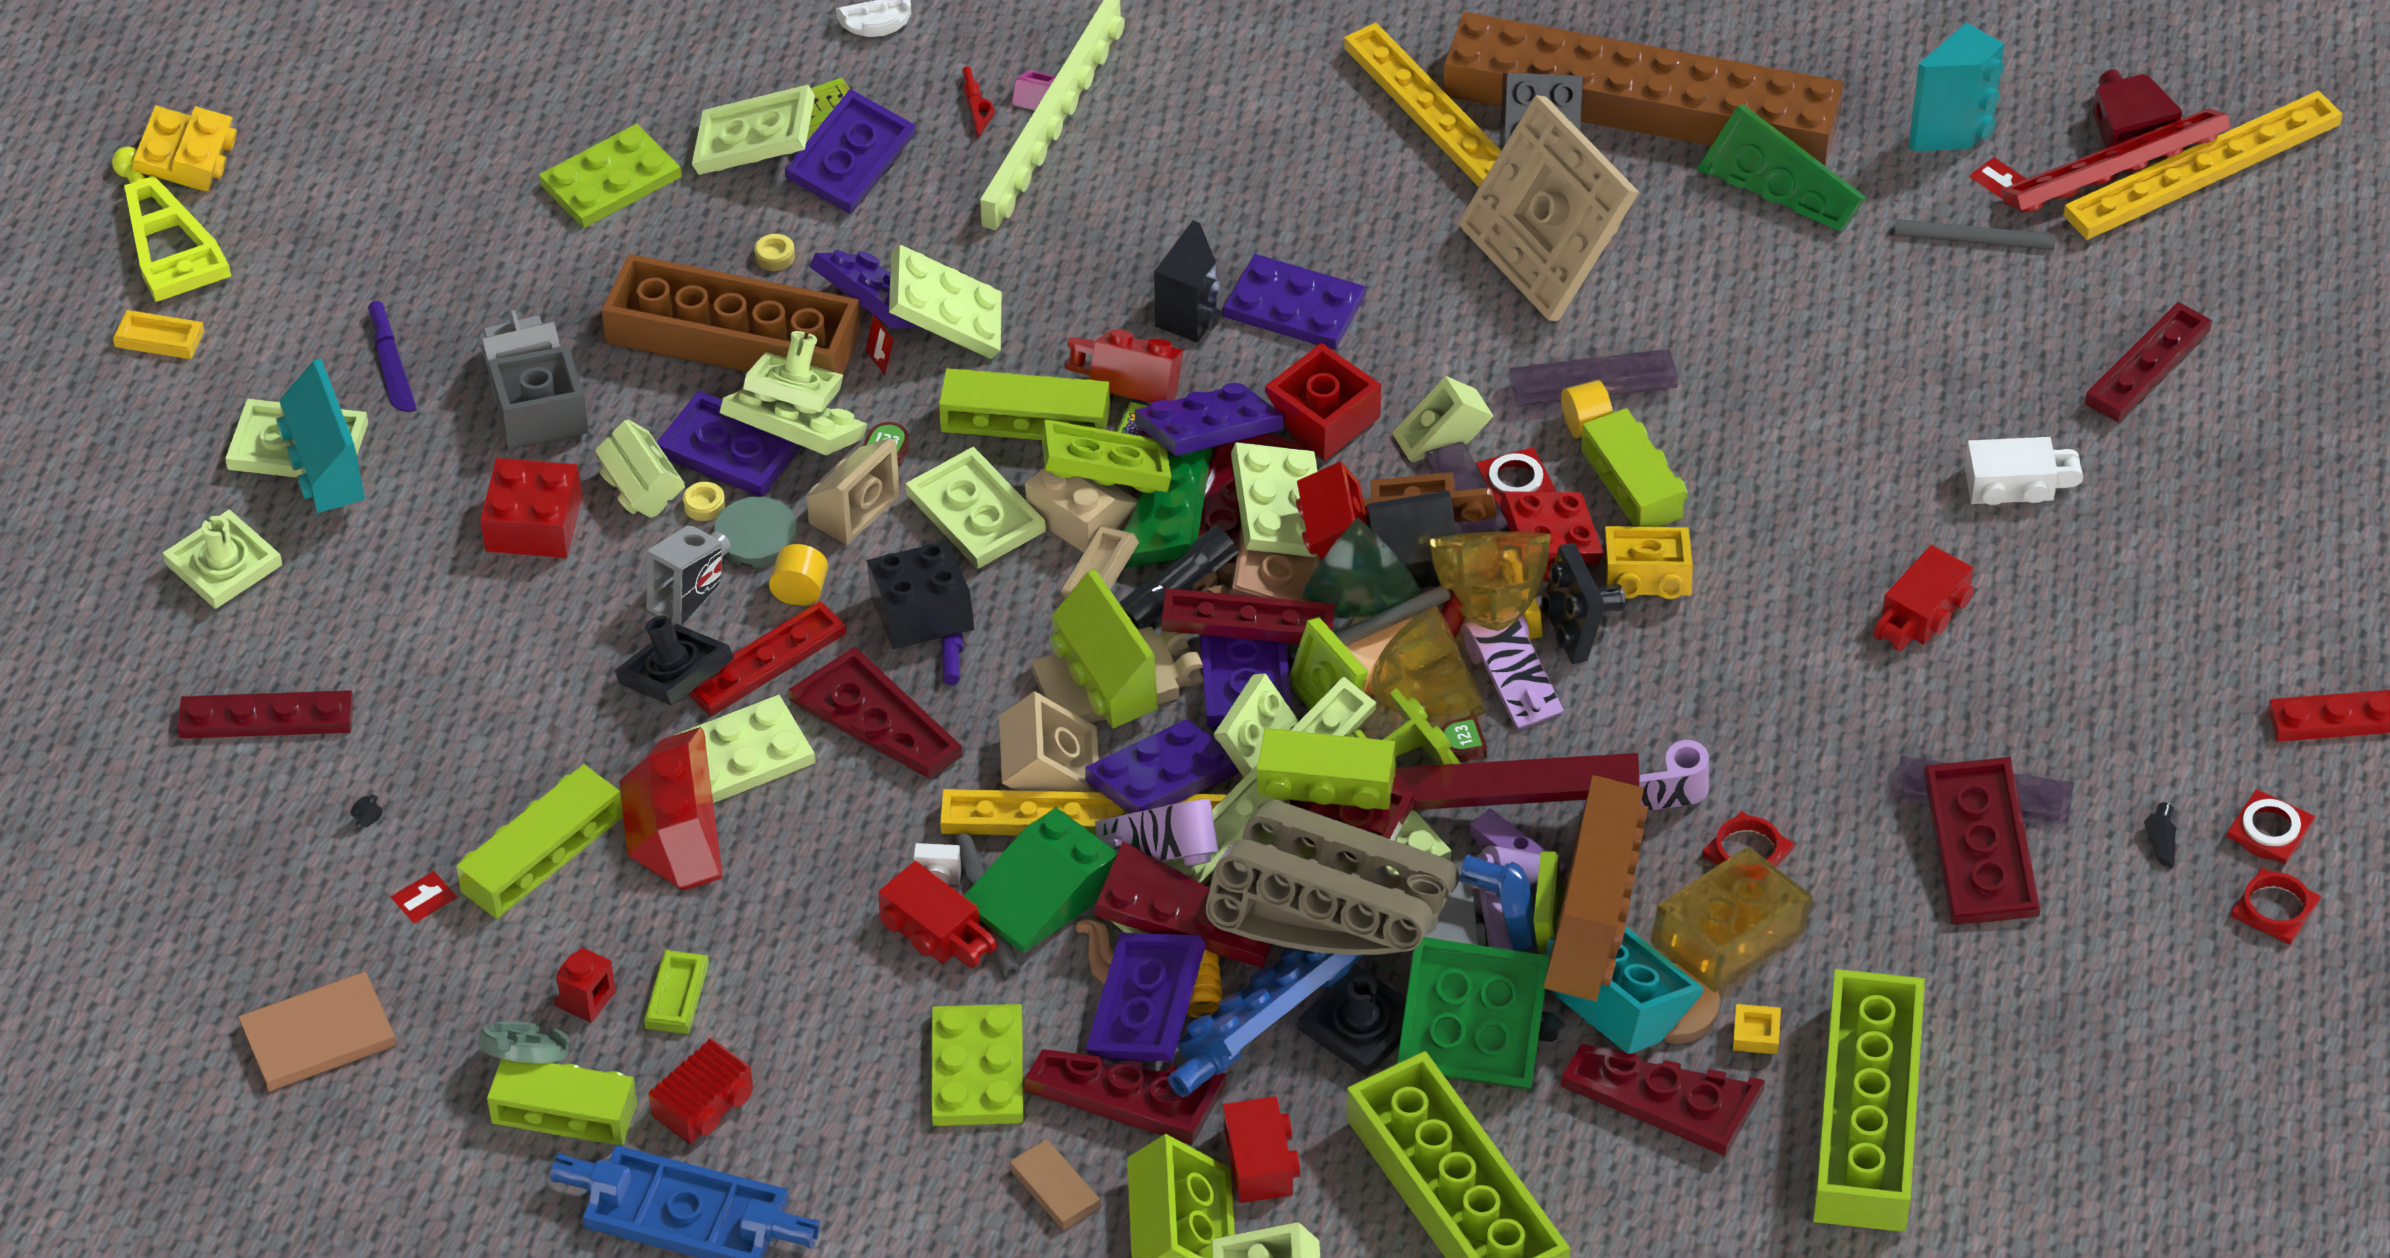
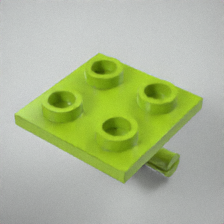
M1397 688L1391 691L1390 695L1405 723L1383 739L1395 741V757L1421 747L1435 765L1460 764L1454 753L1449 749L1452 745L1443 731L1437 725L1432 728L1426 721L1428 716L1414 697L1407 701ZM1361 730L1354 731L1356 737L1366 738Z

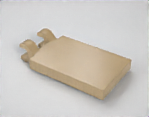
M1152 626L1138 630L1155 656L1158 704L1179 699L1180 687L1203 682V676L1199 670L1203 667L1201 659L1197 652H1189L1190 648L1185 639L1189 637V634L1162 631L1155 635ZM1186 653L1182 655L1176 662H1174L1171 656ZM1051 654L1031 660V670L1042 696L1089 723L1105 719L1103 715L1097 716L1089 702L1088 692L1084 686L1078 687L1073 681L1069 671V664L1064 657L1058 658L1056 654Z

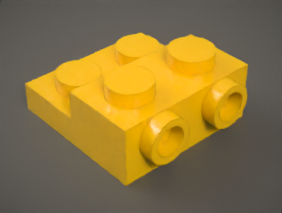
M155 105L133 159L132 171L155 176L156 178L201 191H209L213 179H221L227 160L226 156H222L224 150L231 152L236 140L237 129L231 128L233 117L197 106L194 107L190 116Z
M1605 526L1606 586L1620 584L1622 586L1621 590H1624L1625 598L1627 599L1638 595H1658L1665 599L1691 596L1693 562L1689 527Z

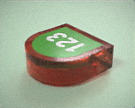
M883 422L875 425L869 431L862 446L891 438L896 441L897 462L901 466L909 450V435L906 428L895 422Z
M1476 716L1449 721L1441 728L1452 745L1449 749L1454 753L1459 762L1487 757V745Z

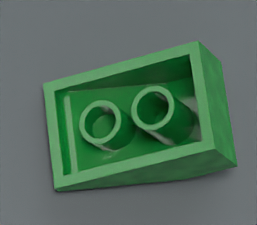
M1055 807L1028 825L969 889L964 897L978 907L979 920L1024 953L1097 903L1118 852Z

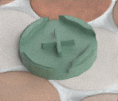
M747 497L734 501L721 511L715 521L714 532L723 533L731 544V550L723 557L741 566V562L751 564L752 568H763L775 564L779 551L787 545L794 544L798 532L797 521L792 510L781 501L768 497Z
M496 1022L493 1025H489V1028L483 1027L480 1030L478 1045L484 1053L500 1059L527 1063H551L568 1057L570 1039L566 1033L555 1028L551 1029L550 1035L540 1033L541 1026H536L534 1023Z

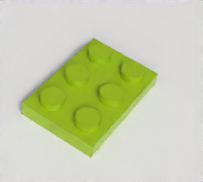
M636 123L540 173L539 181L540 185L584 229L681 178L682 175L681 167Z
M1044 419L1041 439L1045 471L1052 472L1061 478H1073L1074 476L1089 478L1101 485L1110 486L1115 483L1129 485L1146 493H1152L1156 490L1168 492L1171 473L1167 449L1153 438Z
M1022 1004L932 1006L933 1126L1023 1123Z

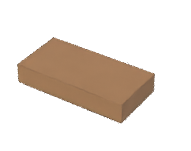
M1048 1139L1010 1161V1171L1063 1231L1101 1209L1100 1198Z

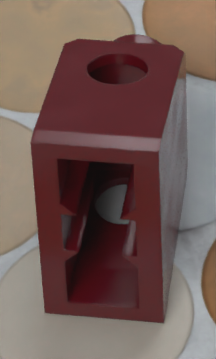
M2111 69L2104 72L2098 80L2099 86L2095 91L2093 116L2106 148L2180 120L2182 117L2180 107L2149 75L2140 74L2123 79L2118 70Z

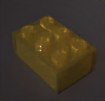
M1748 846L1659 903L1650 942L1715 993L1803 935L1813 896Z

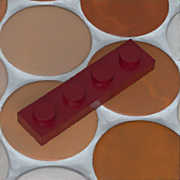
M2178 301L2086 392L2084 404L2119 423L2210 332L2212 320Z
M1165 588L1161 631L1300 644L1308 620L1320 617L1329 629L1333 631L1335 604Z
M352 690L181 696L178 734L180 739L351 733L354 705Z

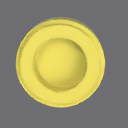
M769 234L760 238L755 244L756 262L765 270L780 271L786 269L794 262V243L785 235Z
M698 482L688 487L683 495L685 513L697 521H710L717 518L725 508V497L722 488L712 482Z

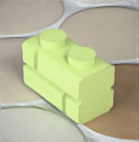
M624 420L611 433L612 437L606 438L595 449V455L603 465L599 472L609 484L618 487L621 493L617 496V499L624 508L633 514L639 511L650 518L655 517L668 505V500H673L685 488V483L650 432L630 420Z

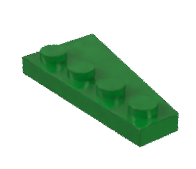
M1744 104L1737 106L1696 169L1707 175L1712 174L1726 180V183L1740 189L1745 188L1761 195V198L1770 202L1780 203L1792 208L1796 213L1838 231L1847 228L1867 198Z
M1212 447L1177 456L1167 450L1171 473L1168 492L1156 490L1152 493H1142L1124 532L1133 533L1139 544L1124 568L1179 559L1186 553L1189 546L1198 539Z

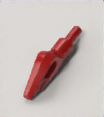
M965 66L962 68L965 81L962 89L969 104L976 137L980 138L985 128L991 122L995 114V108L990 100L981 97L980 85L974 81L971 67ZM980 112H987L988 114L982 118Z

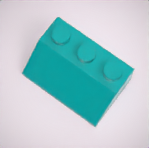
M1966 22L1918 64L1908 144L1909 149L1913 151L1970 149L1981 138L1985 140L1992 134L1996 126V119L1994 118L1996 104L2000 98V91L1998 90L1999 80L2004 69V62H2002L2004 43Z
M322 359L313 360L279 399L282 417L276 418V423L282 442L288 440L291 442V446L286 448L293 471L298 469L302 471V474L298 475L297 478L304 500L312 498L318 514L366 499L352 436Z
M1625 927L1621 947L1616 954V963L1610 986L1601 984L1597 1001L1553 990L1549 991L1583 1017L1587 1023L1594 1026L1614 1042L1618 1048L1630 1054L1660 1043L1702 996L1704 987L1628 927ZM1554 936L1549 938L1545 952L1547 956L1551 954Z

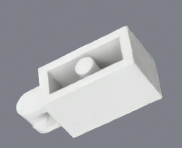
M2051 437L1968 441L1964 469L1971 504L1986 503L1997 505L2006 502L2039 503L2054 500L2056 488L2075 487L2083 481L2079 454L2071 449L2053 450Z

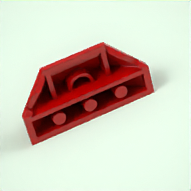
M699 727L661 739L619 780L628 856L681 890H688L723 879L704 730Z

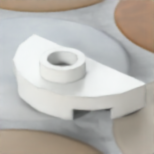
M874 0L836 8V18L843 28L853 34L866 37L884 36L896 32L907 23L911 15V0Z

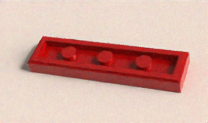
M819 601L733 654L734 659L722 667L718 674L705 680L688 695L712 717L847 634L846 625L823 602Z

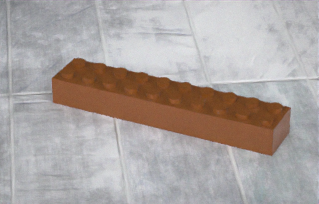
M1464 11L1446 58L1444 69V92L1449 97L1501 107L1503 73L1583 76L1581 122L1709 146L1713 145L1737 106L1744 104L1824 166L1827 163L1841 114L1844 81Z

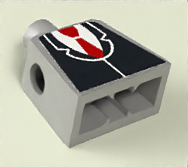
M685 526L651 547L647 551L646 609L658 616L665 615L667 618L670 617L673 624L677 623L682 626L721 585L722 557L731 550L728 538L718 531L709 535L694 526Z

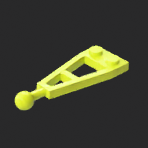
M133 147L118 149L113 155L112 166L118 175L127 177L130 184L124 185L141 273L155 302L231 277L230 267L216 240L155 176L145 178L143 173L132 171L133 159L137 149ZM153 197L163 208L162 210L142 216L139 201ZM179 225L198 246L151 262L146 236Z

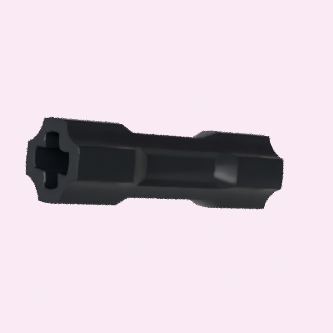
M1214 525L1195 540L1181 558L1155 579L1142 583L1122 599L1119 604L1137 630L1146 628L1163 615L1165 588L1187 590L1203 576L1216 572L1239 552L1226 532L1217 525Z

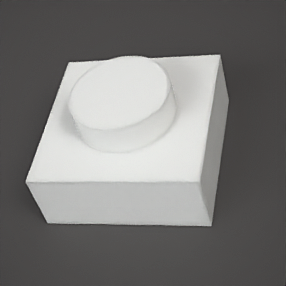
M916 843L914 861L920 863L946 884L960 885V845Z

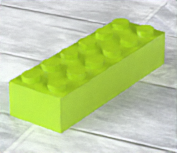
M1835 969L1830 1003L1813 1218L1815 1223L1906 1232L1911 1202L1925 978Z
M1426 1051L1347 1088L1346 1120L1445 1258H1570L1571 1248Z

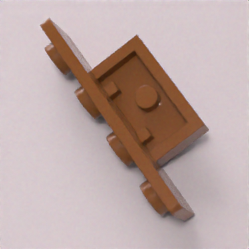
M1453 472L1371 480V499H1363L1365 511L1367 512V504L1449 490L1455 522H1479L1485 519L1496 518V506L1492 490L1490 488L1456 491Z

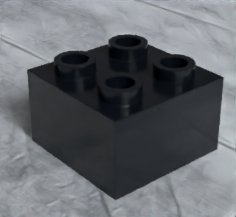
M948 540L866 560L871 599L893 650L974 630L970 590Z

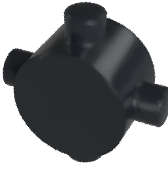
M370 794V796L361 797L352 806L350 814L357 820V827H369L380 819L383 809L376 803L378 799L376 795Z
M1542 1012L1538 1040L1555 1041L1558 1037L1559 1029L1565 1027L1564 1021L1560 1020L1554 1013Z

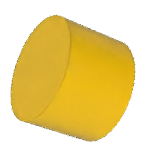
M1600 380L1565 388L1561 392L1563 416L1572 436L1576 439L1582 437L1583 423L1613 413L1609 395Z
M791 544L783 547L777 555L769 580L770 591L778 600L786 604L806 607L816 603L820 597L829 565L827 559L821 552L807 545Z

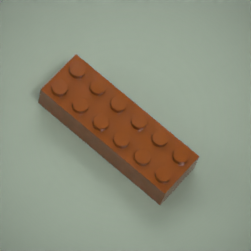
M628 254L602 308L606 344L748 372L765 352L787 358L791 333L801 331L805 332L804 339L808 338V334H812L817 338L810 365L843 375L861 335L859 299Z
M1592 775L1571 855L1543 987L1545 989L1597 1001L1601 984L1610 986L1616 963V954L1618 949L1620 950L1625 932V922L1631 901L1630 896L1644 834L1643 828L1649 808L1648 806L1641 805L1643 787Z

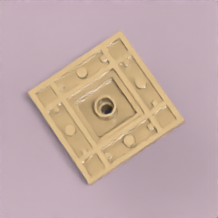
M1535 95L1457 224L1547 320L1558 321L1604 248L1612 241V236L1617 233L1622 219L1639 194V191L1546 96Z

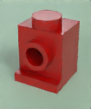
M583 947L578 952L569 955L557 973L556 983L558 984L559 995L553 1002L554 1006L592 1023L616 992L611 960Z

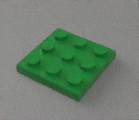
M1424 937L1419 946L1413 950L1397 1064L1426 1051L1445 1078L1530 1091L1545 988L1543 987L1550 956Z

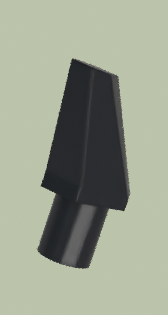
M2161 802L2157 805L2155 814L2151 813L2144 820V824L2157 860L2161 865L2172 868L2175 865L2177 829L2171 822L2174 807L2169 803Z

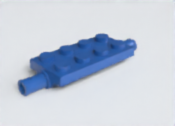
M1294 948L1285 949L1281 953L1282 960L1276 965L1263 968L1253 974L1249 979L1251 984L1244 990L1235 991L1225 996L1218 1003L1220 1008L1212 1015L1202 1016L1188 1025V1033L1178 1041L1177 1047L1183 1058L1191 1059L1168 1076V1082L1173 1091L1181 1097H1187L1213 1075L1222 1073L1241 1057L1240 1049L1316 989L1331 987L1351 971L1350 967L1365 955L1320 953Z
M618 1145L615 1146L609 1160H597V1163L558 1153L556 1161H559V1163L553 1162L551 1168V1182H560L588 1190L590 1201L583 1215L584 1228L697 1258H764L770 1242H773L775 1238L813 1249L815 1241H812V1239L817 1240L820 1232V1220L784 1212L789 1201L788 1189Z

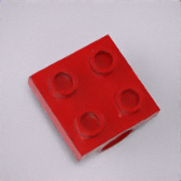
M1504 491L1500 505L1515 548L1518 550L1523 564H1536L1542 579L1549 581L1550 566L1555 561L1559 545L1575 543L1586 565H1599L1604 553L1582 492Z

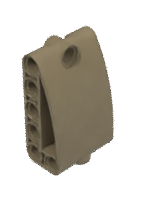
M1268 800L1263 802L1248 820L1242 839L1234 841L1217 862L1207 899L1206 914L1209 921L1221 930L1287 948L1345 955H1379L1414 950L1419 946L1427 933L1436 930L1440 912L1456 889L1460 874L1457 867L1446 858L1281 801ZM1263 823L1270 825L1274 831L1268 830ZM1304 837L1311 839L1316 846L1309 844ZM1345 851L1353 854L1357 860L1350 858ZM1387 866H1391L1399 874H1394L1387 868Z

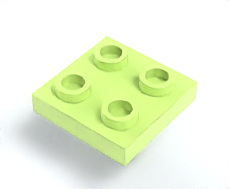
M794 331L791 333L787 358L765 352L746 374L743 389L754 392L753 395L760 400L769 402L781 400L793 404V408L798 411L816 413L817 411L822 412L839 392L843 375L810 365L817 338L812 334H808V338L804 339L805 332Z
M230 509L220 516L209 517L210 522L205 520L200 529L163 552L165 564L215 609L282 566L281 555Z
M1266 673L1252 675L1215 731L1214 739L1221 744L1240 773L1245 777L1258 764L1264 728L1291 730L1299 721Z

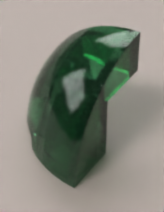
M1357 517L1319 563L1308 580L1301 599L1303 601L1335 604L1334 617L1349 619L1350 617L1374 616L1418 596L1420 589L1400 559Z

